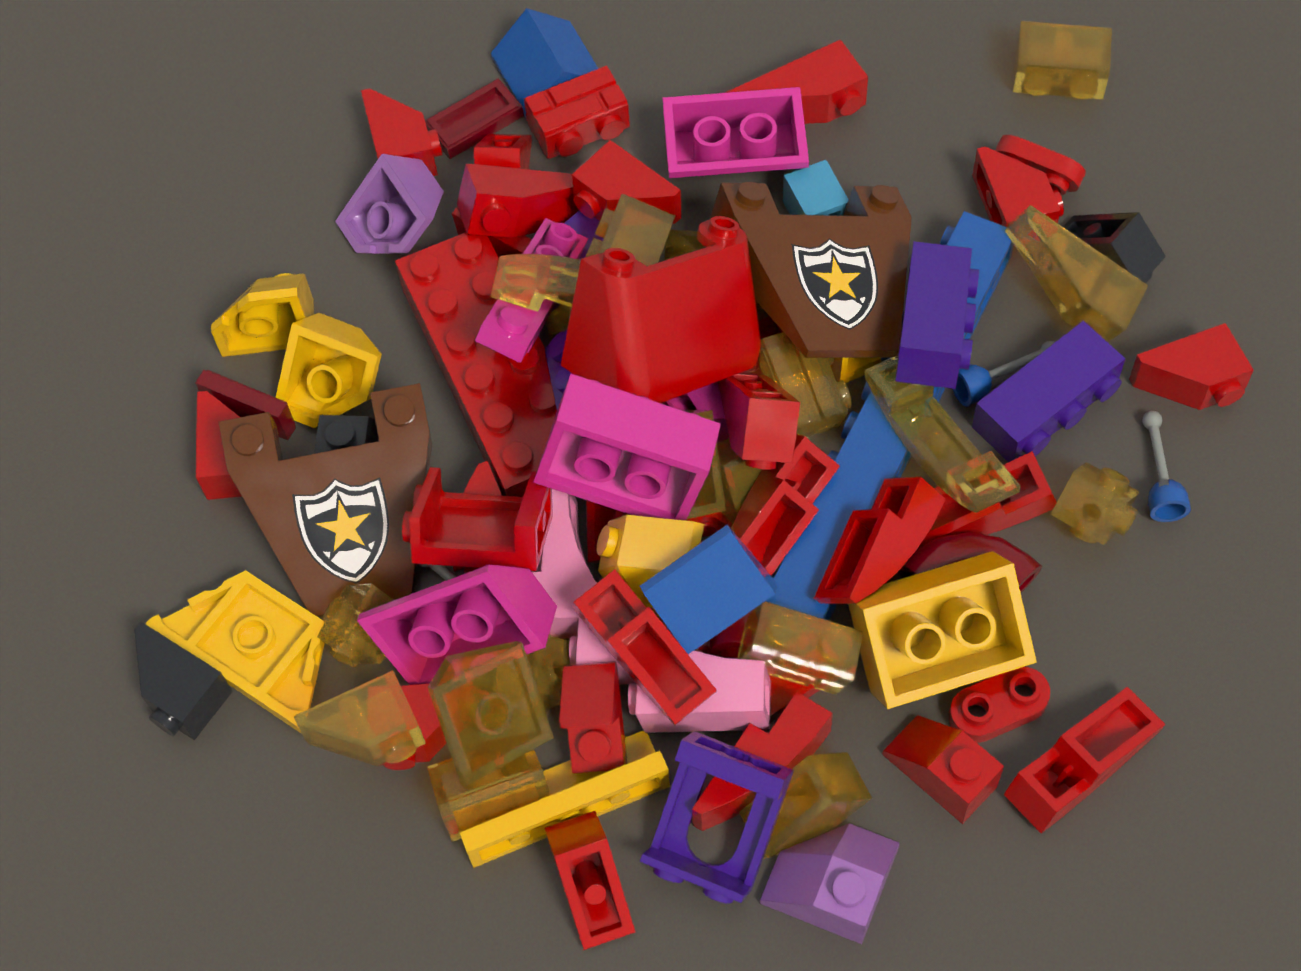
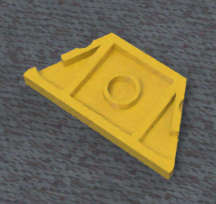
M245 570L225 580L219 588L211 591L205 590L187 599L189 606L163 619L158 614L146 622V625L220 671L229 686L298 732L302 733L308 721L328 631L322 619Z

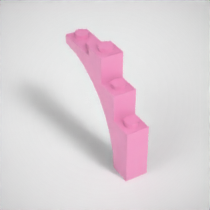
M552 489L553 517L537 572H532L557 605L548 639L570 638L569 659L571 665L616 661L573 609V602L597 582L594 580L586 564L579 538L578 502L576 497ZM698 651L688 654L717 689V692L676 725L663 714L617 662L619 685L629 684L628 706L630 714L637 716L645 733L746 730L750 723L761 730H770L771 680L764 660L721 658Z

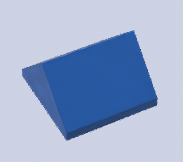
M528 8L525 9L491 52V58L510 92L523 106L526 120L524 98L598 69L570 21Z
M726 525L640 585V588L687 654H690L775 595L777 584L732 529Z

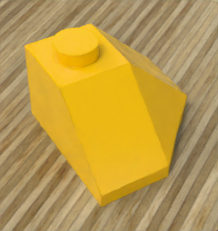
M282 273L274 277L257 279L211 324V333L221 356L286 350L292 323L314 315V300L305 273L295 275Z
M322 313L293 322L275 398L287 402L294 421L316 428L318 427L320 415H341L371 399L370 392H373L382 354L361 328Z
M625 515L610 520L608 525L604 526L601 530L597 542V554L601 556L598 571L602 578H604L615 569L645 607H650L666 627L661 617L642 592L640 585L699 545L704 524L695 521Z

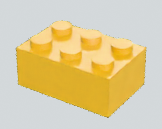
M993 551L886 583L857 604H848L870 693L887 709L1037 663L1014 563Z

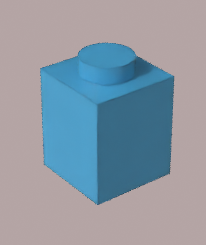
M827 160L809 165V168L794 169L791 173L784 175L783 203L790 215L843 216L849 199Z

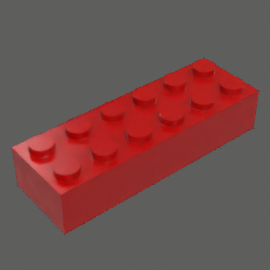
M465 232L395 260L408 303L484 461L488 460L501 495L523 497L531 471L537 472L557 413L545 348L538 336L530 352H527L522 362L519 363L475 341L481 325L510 279L488 236L472 235Z

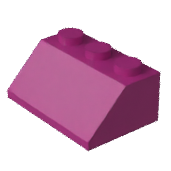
M800 87L663 98L664 133L669 178L809 168Z
M570 374L533 483L635 516L686 521L710 471L721 423L652 401L643 396H637L601 384L595 380Z
M489 564L360 613L357 622L409 685L450 682L545 648L557 605L530 569Z

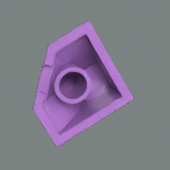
M381 154L335 222L356 253H409L433 220L444 191L421 159Z
M849 823L780 851L760 899V904L862 944L900 843Z

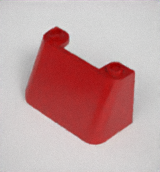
M715 216L710 220L702 222L698 227L697 240L706 248L646 266L636 260L631 252L621 248H609L604 253L582 258L561 366L574 375L595 380L601 384L637 396H643L658 403L674 399L756 366L761 348V337L748 240L745 231L739 227L737 221L725 216Z

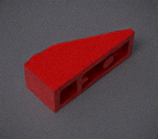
M840 39L725 93L800 87L804 123H828L841 116L852 115L862 106L866 105L868 75Z
M467 163L465 165L457 207L467 234L515 238L536 233L545 218L555 223L564 224L579 211L573 200V184L570 173Z
M739 373L718 381L731 449L742 460H746L745 465L757 469H775L776 462L793 463L800 402L767 375Z

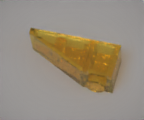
M1029 205L1008 224L1005 232L1064 321L1076 327L1084 320L1107 342L1127 329L1148 287L1147 284L1032 205Z

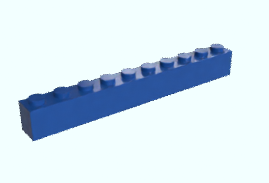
M965 211L955 228L952 226L946 228L940 244L972 248L970 268L979 269L976 298H967V303L976 304L972 334L964 333L963 339H971L1011 259L1017 231ZM899 352L897 357L881 358V362L885 364L880 374L872 372L861 396L865 403L860 413L852 411L844 425L841 438L845 439V442L839 452L832 450L828 455L840 467L813 503L819 511L785 556L776 575L772 574L777 584L776 594L762 603V622L798 638L805 635L810 643L816 646L838 604H820L814 599V596L852 511L870 510L884 479L902 477L946 389L944 387L896 382Z

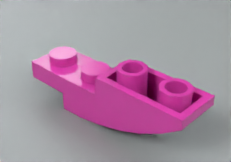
M545 218L519 259L510 281L481 325L475 341L521 363L526 353L530 352L552 312L588 238L576 233L572 227L566 224L555 223Z

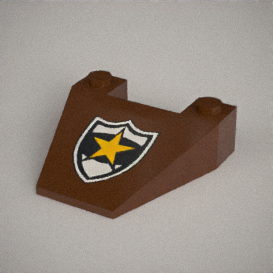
M721 182L710 219L715 216L729 217L737 221L739 227L745 231L748 240L755 300L805 358L897 357L900 348L912 220L897 187L885 185L854 186L843 216L779 215L766 184L755 182Z
M420 383L370 392L379 436L378 442L283 460L277 425L270 412L219 422L228 473L305 607L317 617L389 603L408 596L413 592L416 564L412 563L411 544L403 541L402 523L405 512L413 510L415 487L417 484L423 485L429 470L432 451V439Z

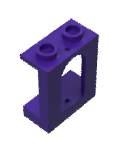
M693 731L681 740L675 761L680 763L652 845L642 854L640 862L652 866L653 873L664 880L681 883L683 880L703 887L702 892L715 901L730 904L735 900L742 903L753 889L794 770ZM707 773L756 792L737 850L732 858L719 864L705 863L697 858L690 849L687 839L688 828L692 819V808L699 799Z

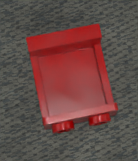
M430 467L423 485L417 484L415 487L413 510L406 511L403 517L402 538L404 542L411 544L412 563L481 568L490 564L537 571L553 517L552 488L533 483L537 472L531 471L523 497L449 493L442 490L441 468Z

